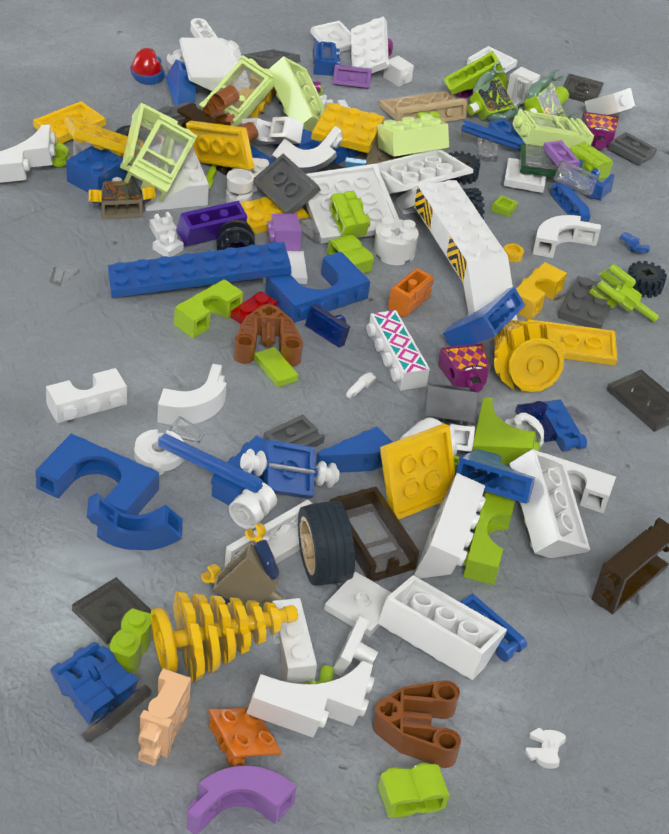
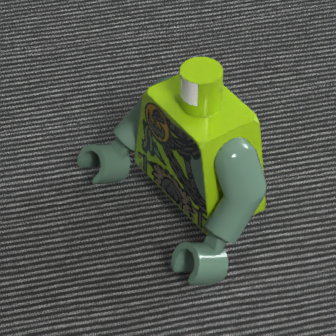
M496 62L492 71L489 70L478 79L473 88L474 94L470 97L471 104L467 105L468 113L470 115L477 113L482 121L489 120L491 122L503 118L509 121L518 114L519 108L525 105L524 102H519L516 105V109H514L515 106L498 76L495 77L496 74H502L505 70V67L501 71L496 70V66L501 62Z
M559 69L552 70L549 77L545 76L531 85L528 98L524 100L525 111L566 117L553 83L550 84L551 81H561L564 76L555 77V73L560 71ZM573 113V114L569 115V116H568L569 120H570V118H572L573 116L578 115V113Z

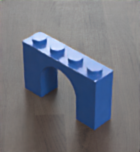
M342 252L323 257L321 275L332 287L321 290L310 289L299 284L291 274L266 277L265 293L277 300L278 308L296 323L368 299L370 280Z
M72 433L36 469V489L56 498H59L75 480L82 476L90 474L108 476L118 484L107 495L105 500L117 510L131 515H138L159 491L158 471Z

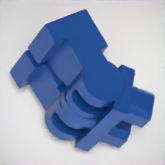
M96 642L91 643L85 648H79L68 660L62 664L57 663L50 669L62 695L69 696L73 700L74 707L89 725L108 712L111 706L115 707L133 694L139 681L132 672H126L107 647H100L99 643Z

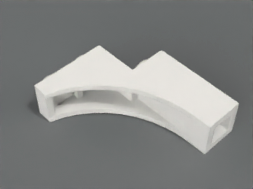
M50 124L41 125L39 130L26 141L0 151V183L26 180L27 171H30V167L53 164V156H56L55 145H57L56 133L51 131Z
M362 661L347 675L334 681L320 684H295L260 674L246 714L312 738L318 727L324 728L328 717L353 726L358 716H364L369 700L364 698L366 693H370L375 678L370 676L373 664Z

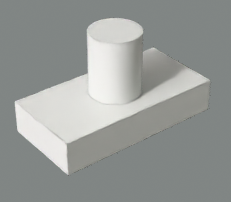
M359 616L350 630L333 666L334 673L340 677L353 658L360 662L365 661L373 664L378 654V651L360 642L370 622Z

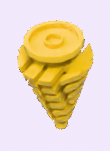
M510 320L494 336L495 372L499 375L501 381L514 390V382L521 392L542 391L552 386L559 379L564 367L563 355L566 354L565 344L560 340L559 335L546 324L539 326L537 322Z
M176 591L173 603L176 630L173 631L166 611L160 607L151 609L152 635L161 671L164 668L177 673V648H180L186 671H188V676L194 683L203 678L205 668L208 673L212 674L219 669L221 659L227 665L236 657V646L241 655L250 651L251 636L254 638V642L259 645L266 641V627L270 630L271 635H275L281 631V623H292L298 620V610L294 605L278 609L275 603L265 602L264 612H262V608L257 601L247 600L245 610L239 598H230V603H228L227 607L222 596L211 595L210 604H208V600L203 594L193 593L190 602L187 593Z

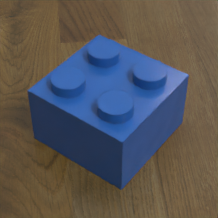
M91 145L66 160L67 182L89 193V190H101L103 183L111 181L113 178L119 177L124 181L126 170L120 168L123 158L105 148L100 150Z

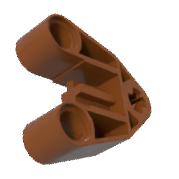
M228 85L214 93L203 107V111L224 125L231 126L234 123L235 115H230L229 112L225 113L224 109L239 101L240 96L237 89L232 85ZM247 122L235 125L246 128L249 143L258 138V130L253 123Z
M271 304L262 305L246 316L235 337L233 357L236 362L249 364L254 360L257 335H261V343L265 344V347L275 344V336H278L280 354L292 367L300 364L303 341L293 320Z
M448 680L402 687L376 704L372 723L373 731L399 753L430 764L439 765L441 768H449L456 763L461 745V737L453 729L433 727L431 722L432 718L448 719L455 714L460 689L457 684Z

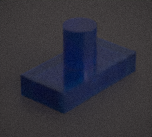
M317 304L310 307L305 323L306 327L339 348L345 346L351 327L346 323L343 315L334 316Z
M536 401L517 404L515 411L517 415L527 413L539 420L544 429V442L556 440L557 433L546 415V403Z

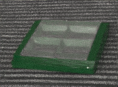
M520 144L519 172L562 179L568 178V171H561L543 150V146Z

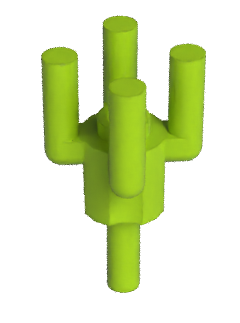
M614 263L607 270L604 269L599 275L614 286V288L601 280L596 287L592 286L588 292L593 297L607 300V305H611L610 309H614L619 305L626 311L631 312L635 308L652 322H655L659 317L658 314L640 302L642 294L632 288L636 283L635 279Z

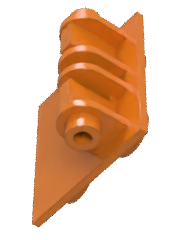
M248 708L208 710L211 716L209 719V729L213 732L221 751L226 752L225 756L229 766H244V759L246 757L281 755L282 753L264 720L246 714Z

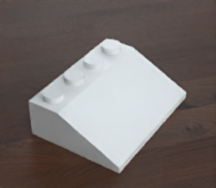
M180 38L179 40L189 81L211 91L218 86L242 57L238 44L232 40L227 41L223 38ZM246 71L232 84L238 93H240L242 88L248 89L250 87Z
M174 140L170 158L174 160V163L178 162L185 146ZM161 144L151 150L159 154ZM193 146L188 152L163 201L158 200L162 192L155 188L156 198L151 199L144 205L146 211L208 205L209 184ZM151 157L149 163L157 166L158 160ZM169 166V168H168V173H169V174L172 173V171H173V169H174L173 166ZM134 177L137 188L141 189L143 181Z
M441 149L377 163L389 194L406 191L417 185L436 183L473 173L471 167Z

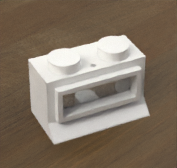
M523 67L510 74L507 93L515 106L514 109H516V105L519 102H524L528 98L531 85L540 79L539 74ZM522 106L519 109H522L524 111L526 108L525 106Z

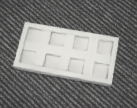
M384 16L351 29L352 66L372 68V73L389 67L387 21Z

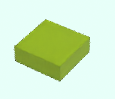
M500 195L492 204L491 211L509 218L517 209L518 202Z

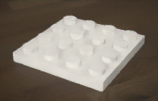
M377 164L307 174L321 189L320 192L306 203L320 244L342 237L329 209L332 194L341 192L343 194L344 192L354 190L357 198L362 199L363 211L370 217V226L368 227L367 234L362 237L375 235L376 227L383 217L399 219Z

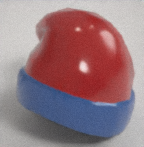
M143 48L136 53L130 66L131 74L135 80L144 85H155L162 82L165 78V71L161 65L162 60L156 56L152 48Z

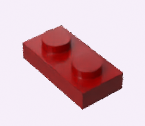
M260 291L231 310L230 318L242 325L246 316L265 304L277 307L278 301Z

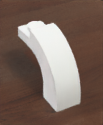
M335 126L318 147L310 150L299 149L284 139L272 156L276 160L284 153L303 172L319 170L330 164L337 157L336 151L333 148H337L343 141L342 130Z
M562 215L547 219L538 228L533 255L553 258L556 246L564 242L596 246L601 225L580 221L581 216Z
M212 364L206 383L196 390L176 391L163 388L158 402L157 423L190 425L205 421L214 416L222 408L226 398L227 383L225 382V376L221 375L222 365Z

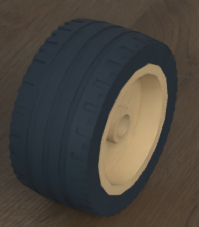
M328 501L302 506L298 512V537L301 557L309 582L312 585H327L352 579L355 570L354 540L350 521L343 504L340 501Z

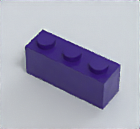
M239 201L181 213L176 231L184 245L189 246L217 239V232L224 223L230 220L246 222L248 216Z

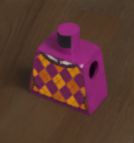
M583 112L581 120L594 135L591 145L597 149L609 148L610 142L614 140L619 116Z
M483 343L441 347L438 366L452 386L469 387L480 392L486 384L489 372V364Z

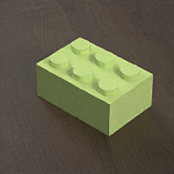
M423 114L421 118L416 119L414 117H404L402 121L397 122L396 120H385L384 124H377L378 148L392 156L449 148L448 123L441 121L440 118L433 117L432 114Z

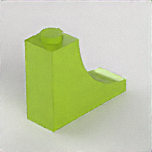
M491 51L444 78V81L452 95L464 90L473 89L478 79L489 70L492 71L494 64L500 61L494 51ZM501 63L496 66L497 71L503 69ZM505 72L496 74L495 77L498 76L507 91L509 81Z
M483 397L473 442V451L481 449L501 455L500 461L505 465H510L511 462L532 449L540 452V442H536L535 431L521 430L506 424L495 413L493 398Z

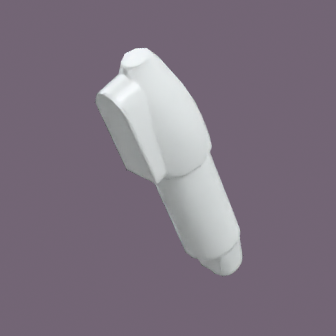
M372 372L362 375L348 389L346 397L350 399L356 396L364 387L368 388L377 377Z

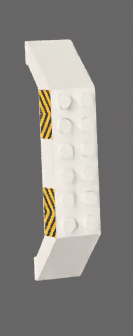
M457 180L417 185L396 198V204L403 214L417 212L420 214L462 280L468 316L492 302L507 289L513 287L508 255ZM517 314L511 320H517Z

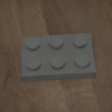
M276 49L243 54L248 59L251 58L256 61L260 67L270 69L283 56L295 63L301 62L300 54Z
M284 153L254 177V184L285 214H294L321 191L318 184Z
M577 276L560 309L558 318L583 327L602 329L611 310V305H607V300L593 297L588 293L591 287H596L599 282Z

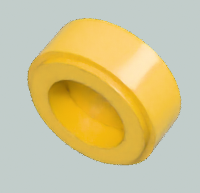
M510 243L503 247L508 255L509 262H519L523 259L524 249L520 245Z

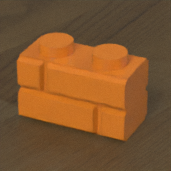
M419 268L414 269L391 288L388 308L396 310L403 317H407L431 296L434 277Z

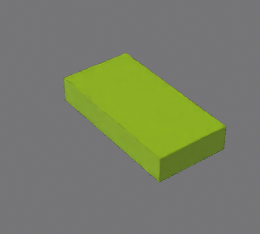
M275 347L254 353V360L277 388L298 381V373Z

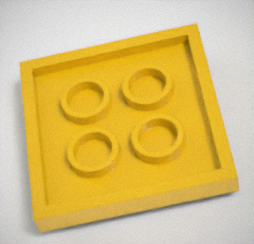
M328 103L312 131L311 139L323 142L336 126L343 133V141L339 146L369 153L378 136L377 124H384L385 116L373 112L360 111L357 108L344 107L337 103Z
M443 423L380 447L387 500L398 520L442 502L456 475L449 425Z

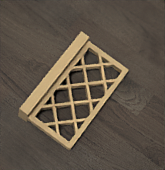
M447 91L379 100V107L395 119L396 122L402 121L404 117H414L416 119L418 112H438L442 121L448 122L466 119L467 100L464 98L456 99Z

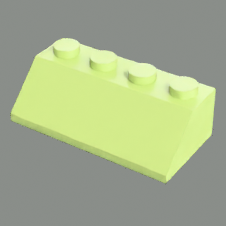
M283 56L268 69L274 75L276 96L284 106V113L288 117L303 123V129L312 132L324 112L325 106L307 69Z

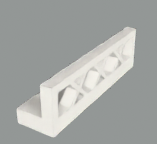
M309 500L304 501L264 525L266 534L263 540H267L276 564L300 550L298 512L302 506L312 504ZM256 529V530H254L253 532H254V534L257 536V529ZM244 536L226 547L225 566L237 556L235 555L236 552L239 550L241 552L250 543L254 545L255 541H251Z

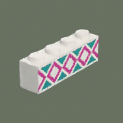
M392 310L370 314V321L366 326L367 334L374 341L376 351L380 352L384 366L388 367L393 382L397 383L400 391L426 387L430 368L397 311Z

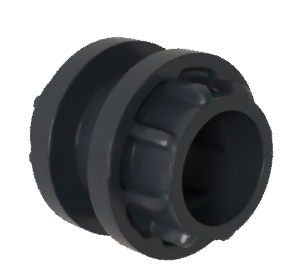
M230 220L224 223L217 232V250L255 245L254 231L244 221Z

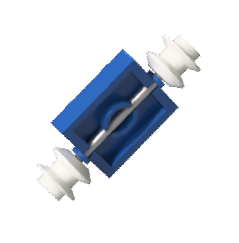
M274 440L264 442V452L259 451L256 455L252 449H248L240 460V466L244 471L251 473L253 470L255 476L258 477L264 472L263 483L267 484L275 494L310 499L314 497V481L317 486H322L325 482L326 487L332 488L338 482L340 475L335 463H330L327 466L324 461H320L315 467V447Z

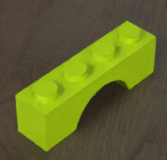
M486 491L484 496L486 500L480 514H478L480 517L474 528L473 538L468 546L470 551H467L462 566H465L464 578L494 585L503 548L495 544L489 537V534L499 530H508L515 500Z

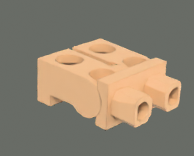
M164 668L162 669L158 677V697L150 701L148 711L143 710L140 716L138 742L140 743L141 750L138 753V760L155 766L160 755L168 758L171 752V745L190 712V677Z

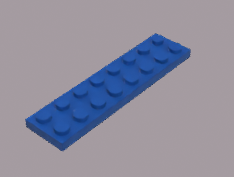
M271 242L270 244L249 245L247 247L227 248L217 251L208 250L202 253H185L179 256H163L157 259H140L134 262H117L108 265L112 298L212 285L224 279L228 282L292 274L285 242Z

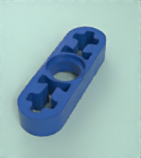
M566 182L554 183L551 187V194L558 205L567 215L581 216L580 221L589 222L590 210Z

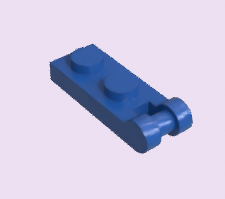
M561 399L539 402L538 411L562 452L570 451L571 448L575 447L577 449H585L587 447L586 436L580 433Z
M473 593L460 601V603L507 629L506 634L495 650L500 660L506 662L514 656V652H521L527 647L525 638Z

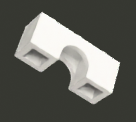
M273 117L272 122L263 121L259 118L242 120L243 124L247 122L253 123L258 130V138L250 142L254 145L281 144L284 139L291 144L301 143L303 123L290 117Z
M114 368L93 374V388L88 390L75 388L70 380L46 386V402L56 422L61 423L126 405L127 385L117 369Z
M555 457L565 462L572 489L577 490L581 494L580 506L604 514L616 477Z
M301 599L273 601L272 603H275L278 609L294 605L298 610V620L292 623H281V631L273 635L275 644H280L281 647L280 667L284 682L304 684L305 681L310 683L311 679L315 680L317 663Z

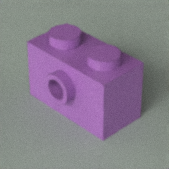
M272 213L271 221H267L269 243L285 242L287 251H300L302 231L297 214Z

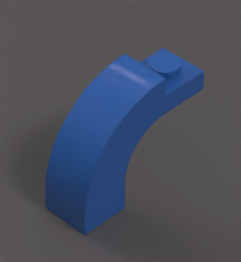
M98 493L89 497L87 518L91 523L98 526L97 537L112 546L127 550H155L182 539L183 519L166 504L147 514L131 515L117 510Z

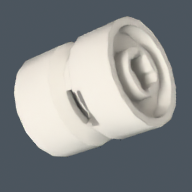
M233 169L228 172L226 203L234 201L242 203L252 200L254 175L250 171Z
M263 482V487L258 493L245 489L229 505L231 518L238 526L244 529H254L255 524L260 523L264 516L277 505L276 494Z

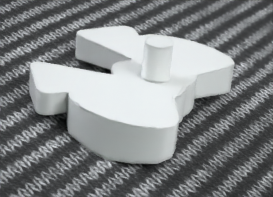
M541 728L530 732V739L541 742L542 745L541 748L526 747L525 753L531 761L536 760L540 766L547 769L559 767V747L565 743L566 736L556 730L543 731Z

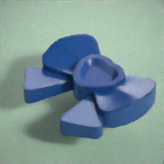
M627 232L622 233L620 236L622 241L630 245L629 251H632V249L638 253H648L650 251L648 245L640 244V238L632 236Z

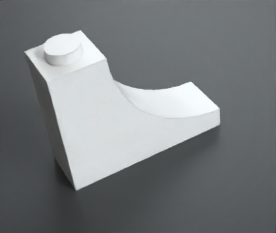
M631 88L585 101L587 112L605 115L618 113L635 106Z

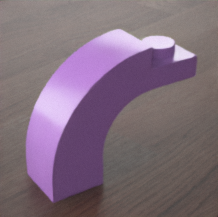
M235 766L220 770L199 783L198 798L187 809L186 829L193 834H199L220 812L236 806L252 808L275 824L295 803L297 786L282 775L261 767Z

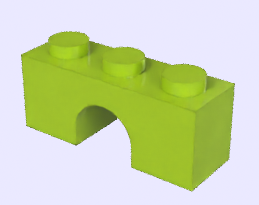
M224 279L183 303L178 304L174 308V325L190 337L195 338L210 329L211 313L219 314L225 319L229 318L231 310L243 303V291Z

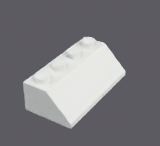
M534 449L511 462L510 467L512 469L536 477L530 502L526 504L519 501L525 517L524 523L530 535V545L534 553L547 558H557L590 551L565 462Z
M458 473L456 474L439 505L414 572L415 577L421 579L450 575L456 565L462 566L467 555V551L463 549L464 547L468 548L474 533L470 532V529L474 530L480 517L476 512L481 511L486 500L482 496L485 485Z
M414 575L386 597L378 624L389 632L398 635L414 647L423 650L436 660L445 663L471 680L486 667L507 631L504 627Z

